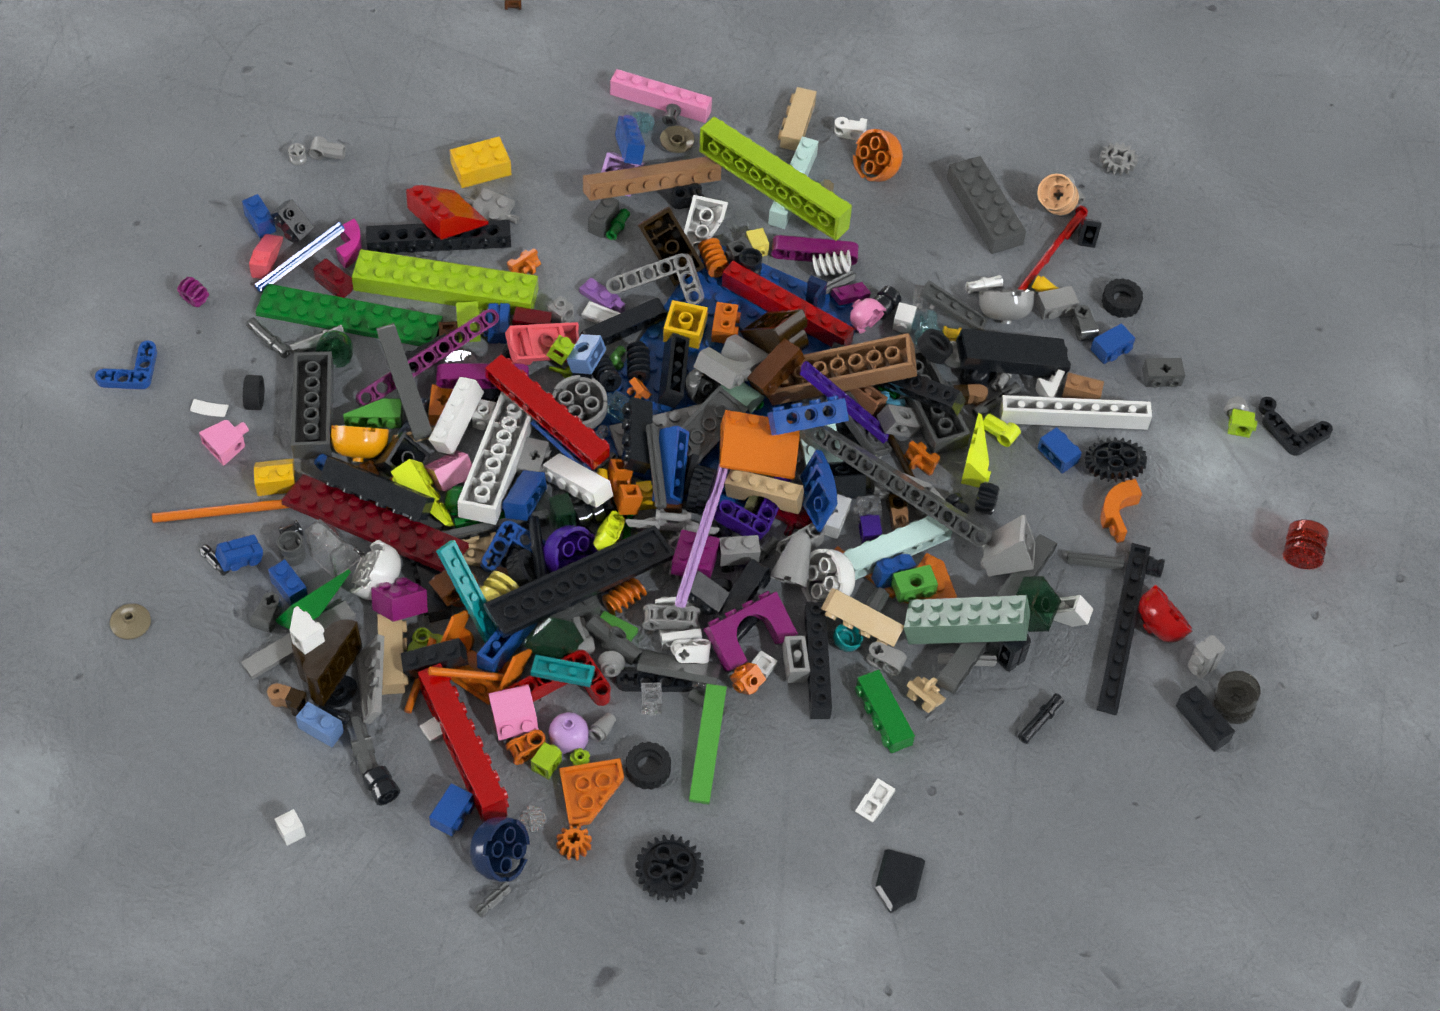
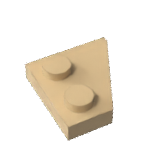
M492 532L490 536L482 538L475 536L468 540L462 539L469 543V548L463 555L468 565L481 567L480 561L496 532ZM491 558L487 561L488 567L490 565Z

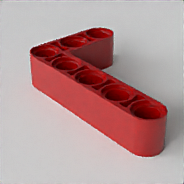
M578 650L561 659L576 663L583 661L585 662L584 664L595 666L593 676L595 678L592 679L591 687H583L596 705L604 706L610 702V684L586 651ZM530 675L504 690L529 685V688L532 690V700L535 702L568 683L554 680L544 683L542 682L543 680L549 679ZM598 692H605V694L600 695Z

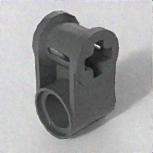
M1078 305L1075 308V314L1071 318V323L1078 340L1097 337L1099 330L1090 308L1086 305Z
M269 592L263 595L256 611L251 617V627L268 633L273 631L276 625L275 620L282 612V605L276 593Z

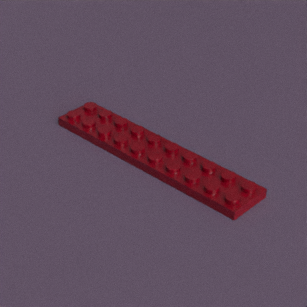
M302 474L281 500L282 505L364 540L372 543L380 540L392 546L398 554L440 572H443L445 567L436 552L439 548L450 540L456 541L462 555L469 548V543L420 522L412 521L406 516L398 515L389 509L376 506L370 501L359 499L358 496L328 486L324 482Z

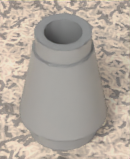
M606 713L589 727L588 733L592 740L596 742L606 740L616 721L614 715Z

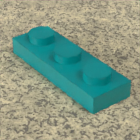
M535 655L531 676L591 687L595 666Z

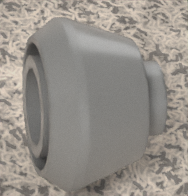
M1240 396L1230 398L1224 407V413L1228 417H1230L1233 409L1250 412L1246 400Z
M606 651L599 656L598 667L605 676L615 677L624 669L625 659L616 651Z

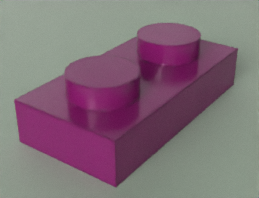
M863 282L831 290V296L839 305L856 302L858 299L864 300L870 298L871 292Z

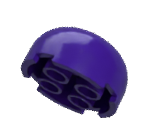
M568 525L555 530L546 540L543 549L547 572L550 574L598 552L599 550L593 544L595 535L581 526Z

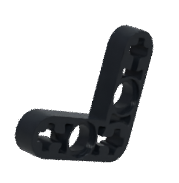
M1275 411L1266 412L1262 420L1263 426L1293 456H1298L1327 440L1333 431V427L1329 422L1321 421L1297 434ZM1279 431H1286L1288 436H1282ZM1305 436H1312L1314 441H1308Z

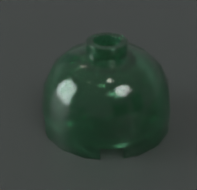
M332 330L324 333L319 338L316 352L332 351L333 362L336 365L335 368H340L350 363L353 355V343L344 332Z

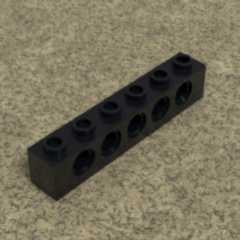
M806 602L804 610L805 640L810 667L808 676L810 719H830L832 712L827 619L825 616L826 611L821 609L824 602Z

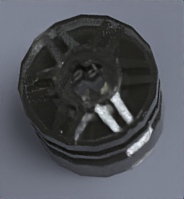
M1244 671L1228 672L1221 677L1218 683L1213 706L1228 723H1245L1252 718L1261 694L1260 685L1249 673Z

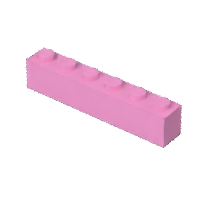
M616 69L610 80V95L663 111H666L668 104H676L681 108L680 116L706 123L711 113L712 97L618 69Z

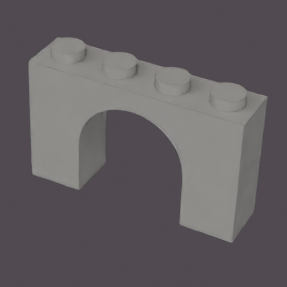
M735 334L726 339L721 354L710 347L701 350L694 368L728 389H732L748 381L747 377L769 354Z

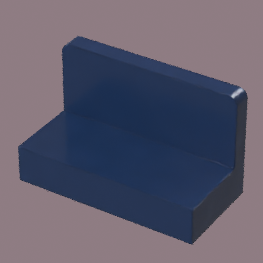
M811 275L808 279L805 301L822 309L825 305L827 282Z

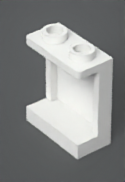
M661 597L655 600V605L675 606L676 597ZM689 602L686 603V607H687V606H695V605L692 604V603H689ZM701 628L685 631L658 630L662 650L671 649V644L677 639L702 638Z

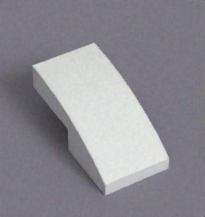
M877 779L855 812L873 823L896 791L895 788Z

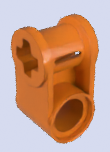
M535 729L510 740L505 748L511 752L514 764L520 765L533 758L542 744L546 743L545 735L542 731ZM536 740L541 741L539 744L532 743Z

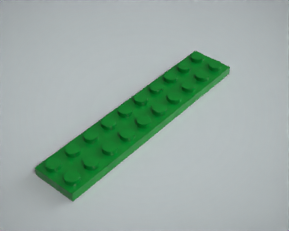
M273 284L265 286L255 311L256 316L323 329H332L342 325L343 332L377 339L379 337L376 328L394 323L401 343L414 346L424 345L438 337L439 322H443V316Z

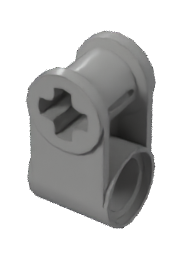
M881 642L872 643L866 657L869 665L883 670L892 676L900 674L907 659L906 654L902 651L891 648Z

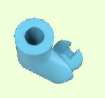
M881 392L888 397L885 406L890 404L905 407L904 399L893 400L889 392Z

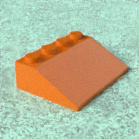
M725 410L720 424V467L794 480L799 431L771 435L768 417Z

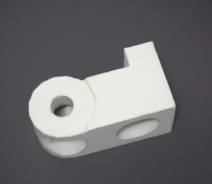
M838 117L834 123V134L841 138L857 141L866 131L867 119L861 118L860 121L848 120L845 117Z

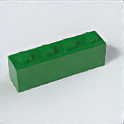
M880 670L858 677L855 692L859 698H862L866 713L871 715L875 730H879L884 747H888L890 753H894L912 746L915 735Z

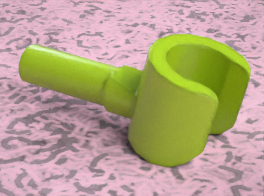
M553 366L549 367L550 371L560 373L564 378L571 377L573 374L570 366L565 370Z

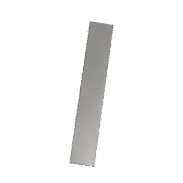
M343 601L321 614L314 622H319L326 629L329 625L339 620H354L356 614L346 601ZM289 633L241 662L252 680L294 655L291 634Z

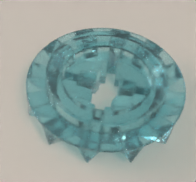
M635 112L631 114V116L636 118L641 133L645 132L647 134L649 130H653L655 122L649 113ZM640 120L643 122L642 126L639 125Z

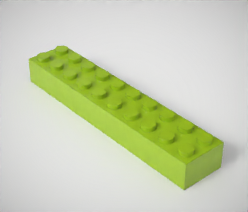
M712 117L700 128V153L833 240L837 241L849 229L852 205L849 202L841 199L832 191L827 190L818 182L807 177L806 174L796 170L792 165L787 164L778 156L773 155L764 147L759 146L750 138L745 137L716 117Z
M360 249L352 275L354 291L456 306L458 302L478 301V309L482 308V310H488L489 303H498V305L500 303H509L511 315H514L516 307L534 309L539 290L538 276L362 249Z

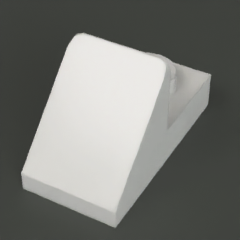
M1058 369L1056 375H1052L1049 381L1038 378L1035 387L1040 397L1055 398L1065 372Z

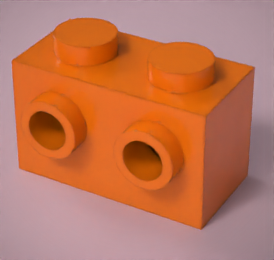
M716 303L711 342L725 343L728 337L735 334L738 335L739 327H736V323H740L741 312H738L737 304Z

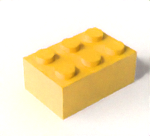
M500 136L450 149L451 165L461 188L512 175L511 160Z

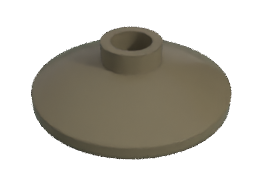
M671 126L661 133L660 142L666 150L673 153H682L692 148L694 145V135L686 127Z
M126 604L119 607L110 619L112 632L117 637L127 640L142 636L151 624L148 610L139 604Z

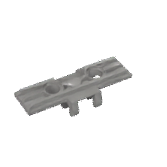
M656 509V516L644 520L626 519V524L629 527L650 528L655 525L659 530L680 532L683 529L697 533L700 525L691 520V512L683 511L680 514L666 513L664 509ZM710 527L709 534L715 535L719 528Z

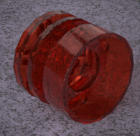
M1301 519L1292 522L1288 527L1287 541L1284 545V560L1288 564L1300 569L1310 570L1320 567L1325 559V548L1329 538L1328 529L1313 520Z

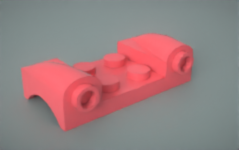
M578 322L509 326L505 336L513 363L531 365L533 361L552 360L546 354L559 335L568 337L573 344L578 341ZM556 349L553 351L561 357L564 355Z

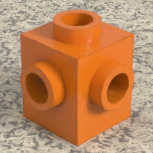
M748 662L737 667L729 677L733 682L732 686L735 691L747 695L755 693L758 687L766 681L758 665Z

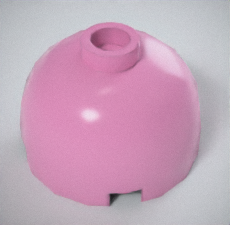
M866 298L862 301L858 299L852 305L850 321L858 333L866 332L865 327L869 326L871 328L883 317V311H886V308L872 298Z

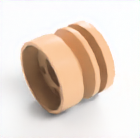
M1055 173L1048 175L1038 186L1037 194L1039 201L1054 215H1066L1073 211L1078 204V189L1063 174Z

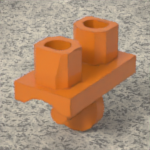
M534 248L530 251L524 250L518 259H510L507 261L508 269L511 272L533 275L536 273L535 268L541 265L537 250Z
M911 441L904 455L911 461L909 467L911 469L918 467L930 476L933 474L940 456L936 453L929 454L926 452L927 447L923 442L915 443Z

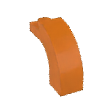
M1136 478L1115 485L1107 494L1101 510L1100 520L1102 528L1109 527L1110 534L1114 536L1116 543L1123 542L1127 534L1120 510L1127 506L1139 504L1142 496Z

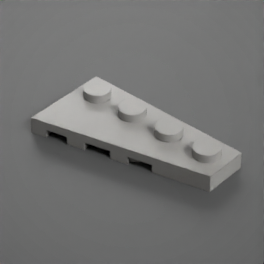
M379 634L356 656L363 722L371 724L379 717L382 711L384 636Z

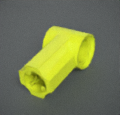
M991 413L983 421L984 429L996 436L998 442L1005 447H1010L1021 434V430L1016 424L1012 422L1005 423Z

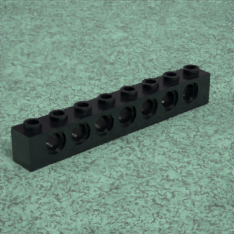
M489 220L488 225L442 240L424 223L366 226L367 250L382 253H414L511 248L510 220Z
M834 342L831 349L844 346ZM918 374L916 377L877 384L955 416H958L966 402L960 390Z

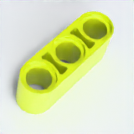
M611 511L600 524L593 541L597 550L600 551L611 546L619 539L625 524V518L619 515V512Z

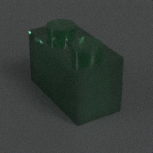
M557 494L549 498L550 520L554 530L568 525L575 526V510L569 494Z

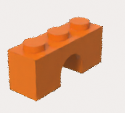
M610 459L607 469L608 480L611 483L613 498L619 515H638L643 496L638 485H631L633 471L623 469L622 459Z

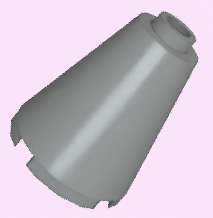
M797 532V535H792L771 571L770 577L772 579L793 584L796 587L807 588L811 551L809 535Z

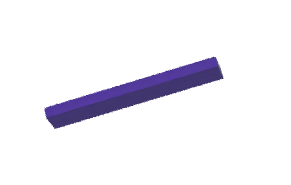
M808 361L801 365L800 375L827 397L838 396L839 399L845 398L849 416L883 444L888 440L889 434L884 433L879 420Z

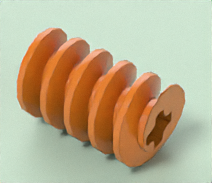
M710 238L701 241L698 244V249L709 276L715 278L722 276L729 263L724 255L719 239Z
M631 578L621 583V585H617L608 594H604L602 601L606 610L616 616L615 610L618 613H622L621 606L624 609H628L627 602L633 605L635 604L633 598L639 601L641 599L640 594L645 597L647 592L639 580Z

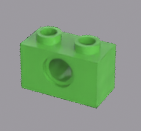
M930 565L893 573L891 581L899 603L909 602V600L922 597L929 598L936 594L938 586Z

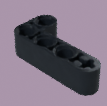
M751 559L730 590L720 611L715 613L713 619L718 617L721 620L726 617V612L734 608L738 611L743 608V603L753 600L760 587L764 589L771 580L770 574L772 573L770 568L755 559Z

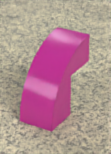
M355 219L343 224L345 230L340 235L345 244L336 248L337 259L345 269L357 260L362 248L360 228Z

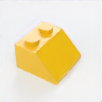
M294 458L255 462L254 483L257 496L283 494L292 488L296 483Z

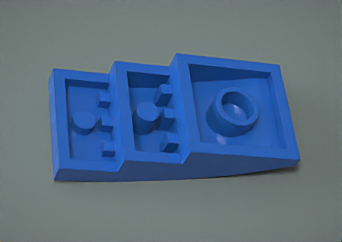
M815 450L800 475V479L804 485L805 496L802 505L817 532H821L838 503L835 480L829 463L822 450Z

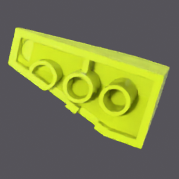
M408 459L391 471L394 476L392 478L394 482L435 498L430 513L445 526L452 527L455 525L444 504L439 502L441 496L431 486L434 482L422 462Z

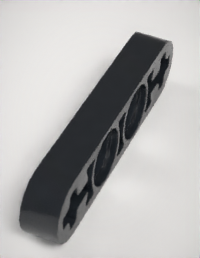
M622 671L617 675L616 684L619 690L625 692H689L694 688L695 681L688 680V684L685 685L684 679L677 678V685H675L674 677L642 671ZM624 678L628 679V684H624ZM634 678H637V685H634ZM642 678H649L651 683L643 685L640 683V680ZM663 678H669L671 680V684L663 685L661 684L660 680Z

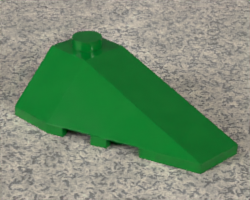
M349 569L291 605L275 620L277 624L290 629L293 611L297 606L303 612L307 611L312 620L315 621L351 571Z

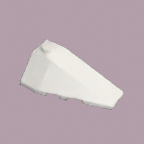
M693 195L684 233L698 256L701 255L698 244L705 239L713 237L724 220L728 202Z

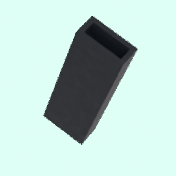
M964 328L961 329L956 338L961 369L1051 378L1052 375H1056L1058 369L1065 372V377L1071 368L1067 355L1068 349L1065 346L1064 339Z

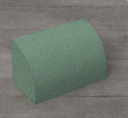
M745 382L732 389H728L722 384L720 385L744 405L750 414L765 398V396Z

